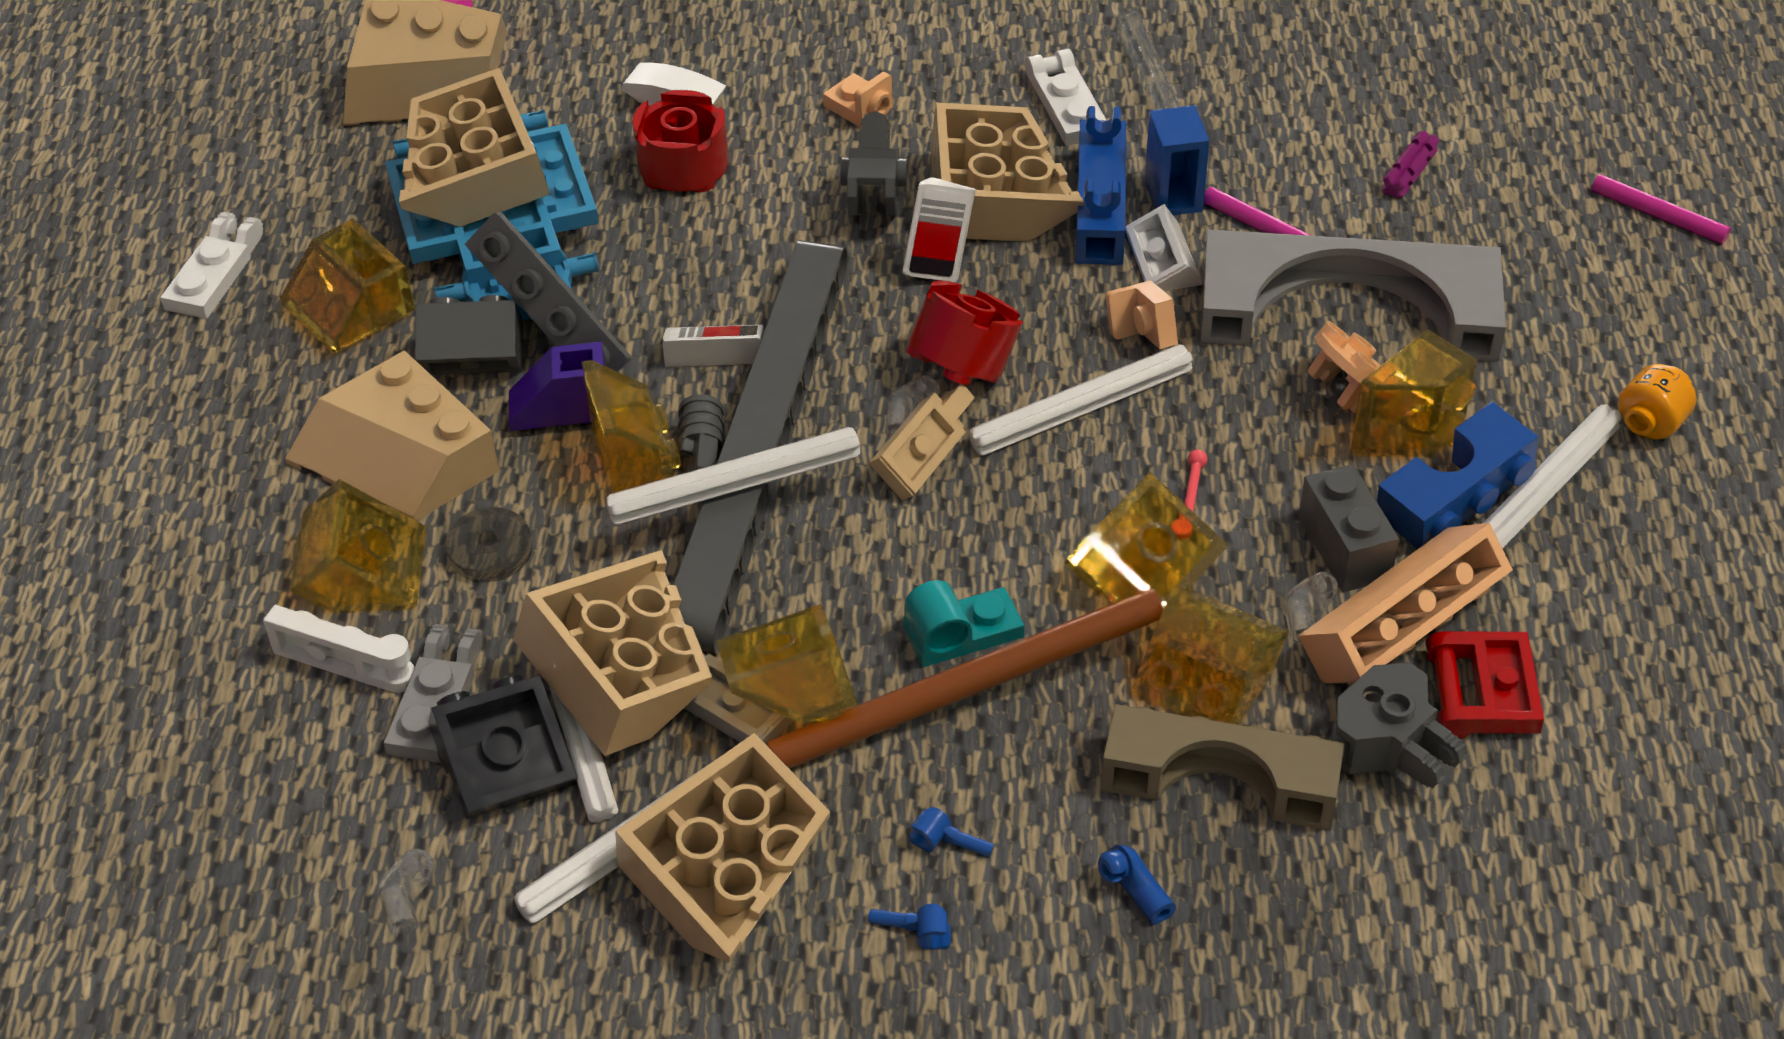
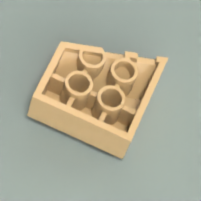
M936 102L930 143L932 177L976 189L966 239L1032 241L1076 214L1078 206H1084V200L1079 192H1072L1066 182L1068 174L1061 163H1055L1048 152L1049 142L1028 107Z
M753 733L615 831L617 866L692 948L730 962L830 818V811L772 750Z

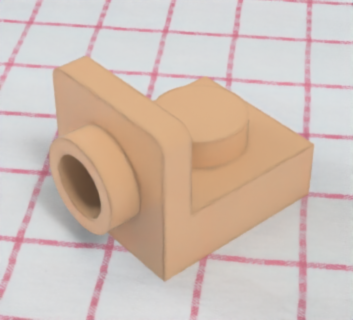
M884 71L870 81L853 73L823 93L824 107L862 128L860 124L864 114L877 110V112L885 115L893 107L892 76Z
M1151 280L1106 293L1110 334L1115 339L1140 334L1144 335L1159 349L1178 345L1173 298Z

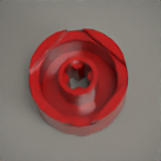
M693 90L664 92L660 94L661 101L650 106L648 105V100L642 103L633 115V131L638 170L643 177L644 184L652 189L676 192L694 191L700 193L714 188L715 181L724 174L729 163L726 121L722 107L720 106L718 109L712 104L710 96Z
M949 281L932 282L919 311L905 351L916 359L934 362L944 367L942 374L956 383L970 385L973 377L996 383L1004 371L1023 324V320H1018L1020 314L1007 303L980 290H977L976 295L972 296L960 294L962 284Z

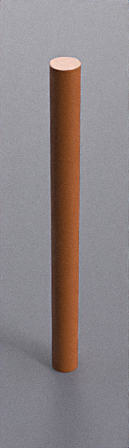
M1153 588L1147 589L766 741V745L791 769L1162 620L1165 614L1161 600Z

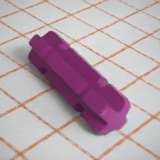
M1424 130L1419 131L1414 136L1411 143L1393 164V168L1383 178L1384 185L1381 188L1385 195L1391 194L1396 199L1405 196L1411 188L1410 186L1428 165V161L1438 151L1436 145L1439 143V139L1435 134L1429 135Z

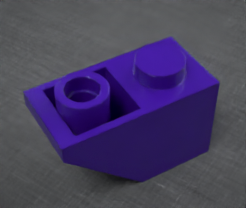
M602 342L551 347L509 390L510 431L611 420L610 388Z

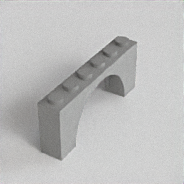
M1207 229L1200 342L1250 345L1253 327L1258 318L1272 303L1284 295L1311 285L1355 283L1389 291L1408 300L1422 310L1441 332L1447 347L1448 358L1499 361L1506 330L1501 247Z

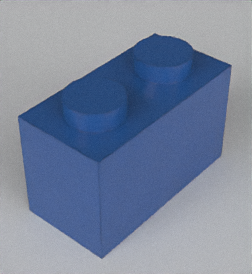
M1196 105L1149 111L1144 182L1154 209L1165 204L1172 215L1203 212L1209 138Z

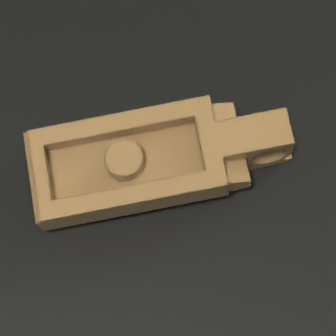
M959 384L951 391L947 390L941 397L934 392L923 399L869 462L872 468L902 501L917 493L966 433L963 429L964 425L958 418L975 397L963 384Z

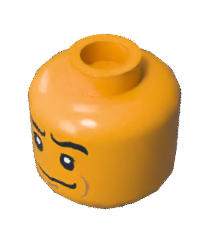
M1652 364L1644 367L1621 391L1617 404L1624 423L1632 432L1644 438L1660 440L1670 437L1687 420L1695 409L1697 397L1692 381L1681 369L1669 365Z

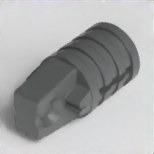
M709 395L689 396L681 401L678 407L679 430L677 448L678 454L683 457L684 473L716 465L724 445V407L722 403Z

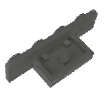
M502 212L492 214L465 243L466 247L556 346L602 342L608 382L630 361L631 356Z

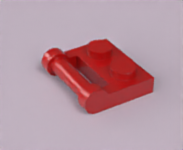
M1442 631L1431 634L1426 639L1427 658L1430 662L1434 663L1441 711L1437 714L1438 723L1450 730L1454 736L1457 735L1458 738H1465L1471 733L1541 734L1544 715L1528 632ZM1459 658H1471L1479 706H1463L1456 660Z

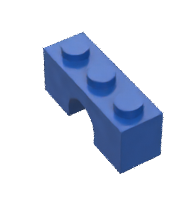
M1492 401L1454 430L1452 462L1461 470L1454 472L1438 471L1428 466L1418 457H1415L1378 484L1377 503L1392 528L1419 549L1446 528L1460 526L1476 513H1485L1493 506L1498 496L1513 485L1520 486L1532 476L1537 466L1536 453L1539 436Z

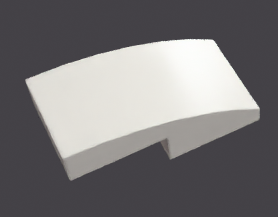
M639 63L623 83L621 91L634 97L641 104L648 100V105L650 106L661 101V93L672 90H693L710 96L712 104L715 106L720 100L726 85L682 67L660 63Z

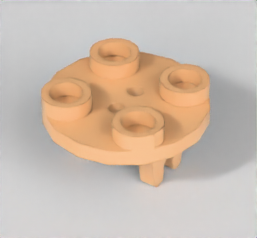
M1327 321L1314 336L1322 350L1308 369V373L1313 379L1320 378L1324 383L1332 380L1341 370L1348 374L1346 380L1349 384L1337 400V404L1343 410L1350 409L1355 414L1368 405L1377 395L1392 400L1406 383V379L1393 367L1386 363L1380 365L1372 358L1377 352L1376 349L1357 333H1352L1349 337L1334 323Z

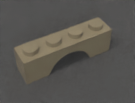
M1115 704L1103 757L1101 791L1158 800L1172 784L1185 777L1201 773L1224 774L1237 778L1255 789L1267 804L1273 821L1331 831L1344 743L1325 740L1318 736H1301L1267 730L1260 726H1242L1213 721L1201 716L1189 717L1154 711L1147 707H1130Z

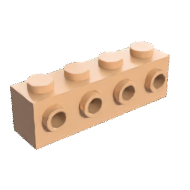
M1490 523L1448 527L1302 632L1298 637L1322 682L1347 683L1350 687L1372 666L1388 664L1394 658L1413 649L1417 641L1433 629L1448 623L1456 612L1468 603L1488 593L1491 586L1513 571Z

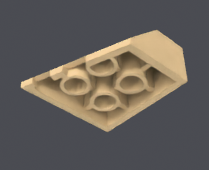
M365 0L347 65L343 125L354 126L360 125V123L384 121V123L401 122L402 119H409L411 98L498 68L507 36L502 14L442 0Z
M500 68L411 98L406 136L409 149L408 157L404 159L402 170L405 183L404 190H400L399 196L401 209L461 227L489 217L496 212H503L550 195L537 153Z
M405 350L320 397L285 458L288 465L299 470L303 467L320 474L323 481L337 487L342 484L364 495L365 500L413 522L499 472L492 431Z
M662 550L526 593L514 633V642L604 756L651 739L710 684L712 679L693 627L685 624L679 609L681 597L676 585H670L665 573L667 562Z

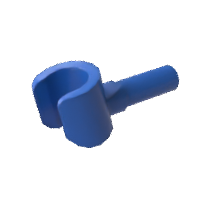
M935 807L921 812L912 823L913 831L909 834L910 842L926 852H932L941 840L988 858L994 847V844L953 827L949 817L941 809Z
M926 904L919 908L918 913H900L870 909L868 922L871 924L917 931V943L923 949H947L950 946L951 926L947 922L946 911L938 904Z

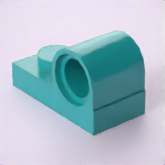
M933 580L913 589L906 597L904 604L903 628L922 668L1024 638L1025 625L1005 587L958 600L949 583Z

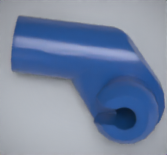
M1115 845L1111 851H1106L1100 855L1098 870L1102 878L1113 884L1120 882L1152 924L1156 925L1174 914L1176 905L1153 877L1135 849L1125 845Z

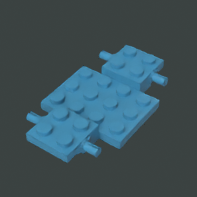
M542 109L521 114L520 116L537 153L550 195L508 209L502 213L571 289V277L599 272L595 252L567 258L560 248L555 233L599 224L598 212L567 124L548 127L546 112ZM407 138L396 141L392 140L397 159L385 161L412 264L460 254L463 269L462 282L434 287L436 298L451 297L460 302H477L483 296L500 295L507 297L509 300H514L465 245L489 217L459 227L401 209L399 196L400 190H404L405 183L402 170L404 159L408 157L409 143ZM517 303L522 315V321L531 319Z

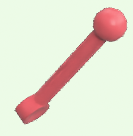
M1200 449L1193 450L1188 455L1187 460L1191 469L1183 513L1175 521L1176 532L1184 536L1191 535L1196 530V520L1193 518L1200 472L1208 461L1207 454Z

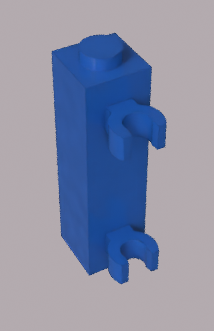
M1089 106L1086 112V120H1080L1078 192L1084 200V206H1078L1076 264L1123 265L1126 207V121H1122L1120 107H1113V117L1110 120H1098L1095 117V106Z

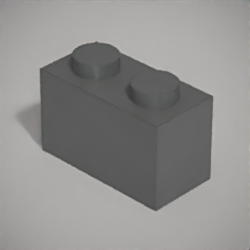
M487 295L481 297L477 302H460L451 297H438L431 299L430 303L416 304L415 360L431 375L521 372L522 315L516 301L509 300L507 297L500 295Z
M1354 464L1304 476L1298 518L1342 593L1366 587L1394 567L1399 537Z

